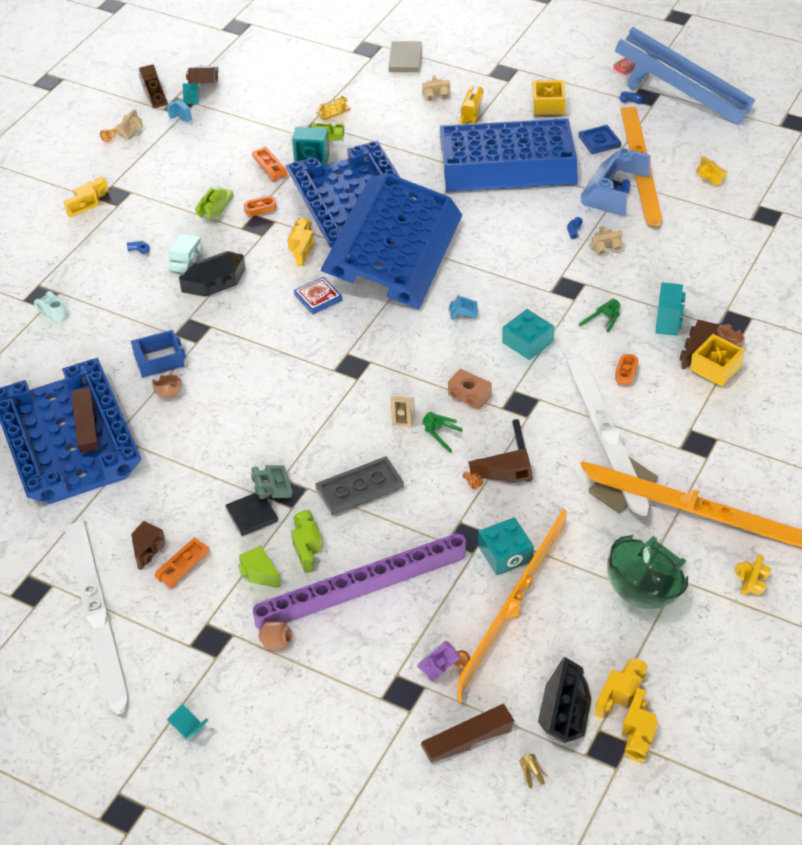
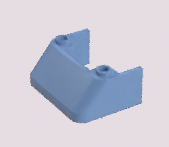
M626 148L618 150L601 163L582 192L581 203L588 207L625 216L627 193L613 190L612 179L618 170L649 178L651 155Z

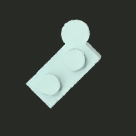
M184 234L179 236L169 250L170 261L168 263V271L184 274L196 262L197 257L203 251L200 237Z

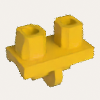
M705 156L701 157L700 165L696 169L699 177L707 179L715 186H719L721 180H725L727 171L721 169L714 161H710Z
M761 555L757 556L755 562L749 564L748 561H743V563H738L735 566L734 572L738 575V579L744 580L740 593L745 596L749 591L760 595L765 590L766 583L757 578L765 580L769 576L771 568L763 564L764 557Z

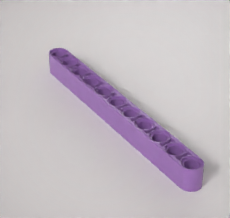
M452 534L259 602L252 610L255 626L258 629H262L263 625L268 621L287 623L458 562L466 556V539L461 534Z

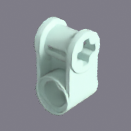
M48 291L41 299L34 300L37 310L53 321H62L66 318L67 313L63 300L52 292Z

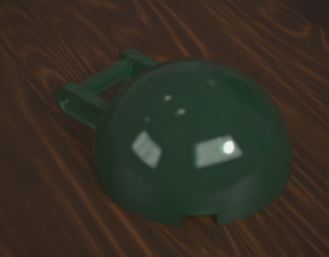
M633 535L622 536L615 540L608 554L607 573L613 589L623 600L639 608L656 609L673 603L685 592L688 587V576L685 578L681 569L686 564V559H680L660 544L655 536H652L646 543H643L642 540L632 539Z

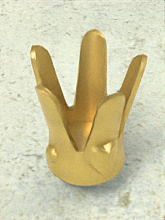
M524 754L525 756L520 759L519 764L522 771H524L525 783L528 784L530 789L533 787L532 771L540 784L544 785L545 780L539 768L546 776L548 774L538 764L536 755Z

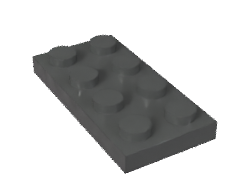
M385 456L315 483V487L331 515H335L404 487V482L388 457Z

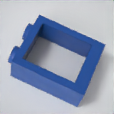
M173 330L131 341L133 354L142 378L184 366L183 359L186 358L184 348H180L182 346L180 338L175 336ZM172 347L174 350L173 354L145 361L143 355Z

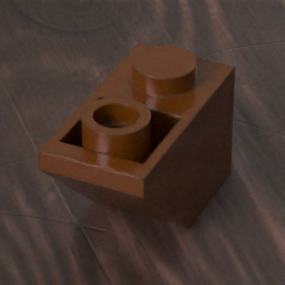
M143 521L131 534L134 555L139 570H142L146 564H149L154 555L163 549L166 543L163 530L146 521Z

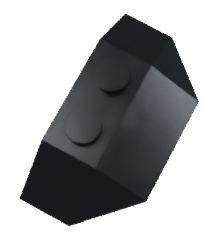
M225 251L195 262L183 275L178 277L181 292L206 297L236 286L246 270L244 255Z
M566 657L562 658L545 686L538 723L545 732L563 743H568L585 736L592 700L588 684L583 676V667Z

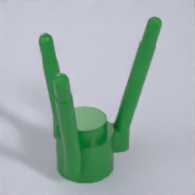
M614 298L610 299L607 303L598 307L595 313L581 321L579 326H582L603 312L608 317L613 316L606 329V332H609L616 318L620 316L618 312L621 308L620 303Z
M433 412L426 413L422 421L423 425L426 426L425 431L430 433L451 453L452 449L433 430H439L442 425L458 431H463V429L449 423H457L455 419Z

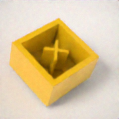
M564 80L532 81L533 115L565 114L566 96Z
M712 334L692 354L690 370L723 386L742 367L745 349Z

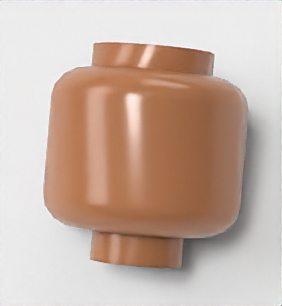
M268 621L259 631V640L266 649H284L291 643L292 630L285 622Z

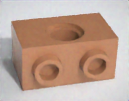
M459 369L448 381V395L480 410L492 396V383L463 369Z

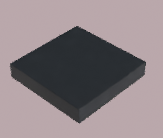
M256 493L225 505L226 511L241 536L278 522V517L266 498L260 499Z

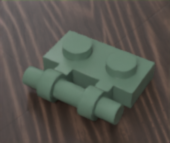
M266 465L264 470H259L256 466L251 469V479L255 483L254 489L260 499L267 497L266 492H271L272 498L292 497L293 491L284 465Z

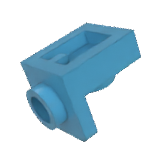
M178 99L167 105L169 118L172 119L178 116L186 122L192 120L190 107L182 100Z
M458 295L449 305L450 318L454 320L458 313L475 318L478 314L477 301Z

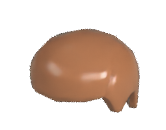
M729 324L718 327L717 336L739 347L744 345L745 337L741 334L740 330L733 331L732 326Z
M160 375L158 381L152 379V386L157 395L163 398H170L181 390L182 381L177 375Z

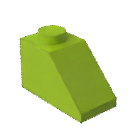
M262 546L239 555L240 564H238V569L242 576L245 575L249 582L275 588L281 586L279 573Z

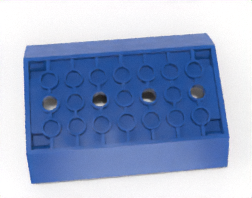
M569 118L440 125L439 132L441 151L443 152L446 192L578 184L577 157Z
M378 141L347 148L348 159L322 166L317 157L286 164L287 171L331 248L368 178L384 173L400 177Z
M390 173L368 178L320 271L352 284L357 275L389 287L386 297L420 309L459 225L462 213L451 197ZM376 265H380V266H382L383 268H377V267H375V266H376Z
M98 357L62 368L65 379L29 390L26 380L0 387V424L27 498L52 504L124 480L142 460ZM90 387L99 450L80 453L77 446L71 391ZM70 448H76V449L73 450V451H69V450H68V449H70ZM80 474H87L84 477H78Z

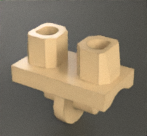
M433 75L432 80L422 83V96H425L427 101L433 100L434 94H440L442 99L449 98L450 80L443 81L442 79H437L436 75Z
M136 109L122 118V122L115 126V130L118 135H123L125 139H129L136 130H140L143 127V122L137 116Z
M600 226L599 232H596L595 236L592 237V243L589 245L590 249H595L598 255L605 254L607 252L606 246L611 245L613 251L621 250L623 246L621 240L623 236L622 230L612 232V229L607 230L605 226Z

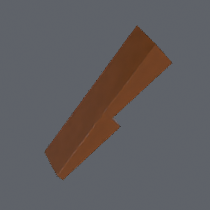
M89 387L71 391L79 452L85 453L99 450L91 389Z
M503 703L421 741V747L429 761L434 762L468 751L474 743L511 732L514 719Z

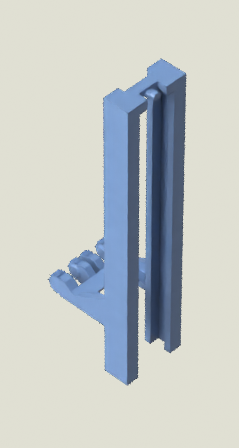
M634 27L629 30V35L625 40L644 50L647 54L622 39L616 46L615 52L635 63L627 83L630 89H635L650 72L737 125L747 112L750 111L756 100ZM657 59L674 68L675 70L679 71L680 73L684 74L685 76L689 77L690 79L696 81L697 83L701 84L702 86L706 87L707 89L711 90L712 92L716 93L717 95L721 96L722 98L726 99L727 101L731 102L732 104L736 105L742 110L736 108L735 106L731 105L730 103L726 102L725 100L721 99L720 97L716 96L715 94L711 93L710 91L706 90L700 85L694 83L693 81L689 80L688 78L684 77L683 75L679 74L678 72L659 62Z

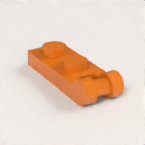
M267 147L252 152V157L269 175L272 182L279 177L287 176L285 167Z
M194 537L156 571L155 578L159 581H164L165 585L169 588H174L180 578L210 553L209 547Z

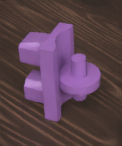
M445 640L417 664V668L422 670L431 681H434L460 659L461 655L451 643Z

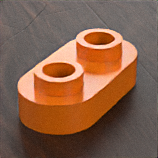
M265 196L244 203V212L249 216L272 212L277 208L276 199L272 196Z
M624 354L620 357L615 371L617 383L628 385L633 382L638 368V358L635 355Z

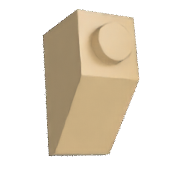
M391 396L392 425L411 427L415 412L414 397Z

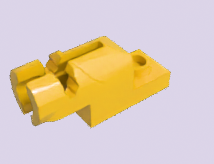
M474 85L469 87L461 107V117L458 124H475L477 122L484 95V89L481 86L478 87L475 94L472 93Z
M102 176L94 179L95 182L89 181L85 185L73 189L74 197L63 201L66 214L69 217L99 205L98 198L109 192V189L106 188L109 186Z
M306 218L297 219L287 239L289 251L294 252L296 265L300 266L304 265L314 246L313 231H311L312 223Z
M632 658L627 661L621 672L611 670L597 699L594 716L603 719L606 711L610 712L614 703L625 707L632 703L637 688L641 687V683L647 673L648 666L644 661Z
M637 688L624 720L622 736L627 737L625 755L634 761L644 762L656 734L658 724L657 716L646 711L648 706V700H645L646 690Z

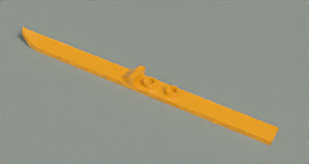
M620 108L629 150L647 154L637 108ZM650 162V177L635 175L644 219L651 226H659L662 223V215Z
M584 461L580 463L585 473L598 483L802 548L801 529L698 497L699 491L697 490L685 493Z
M563 509L462 671L458 680V702H462V693L506 620L518 618L520 615V603L523 599L524 591L526 588L529 589L531 587L533 576L565 526L567 510Z

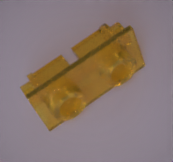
M340 96L333 100V105L331 101L320 104L316 113L323 120L351 110V108L346 104L348 102L347 97Z

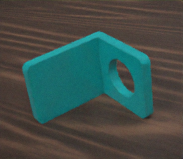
M183 83V102L185 104L199 103V84Z
M183 704L167 718V721L187 741L209 721L206 718L200 722Z

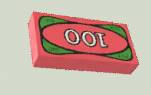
M623 58L613 65V69L624 75L635 67V63L627 58Z

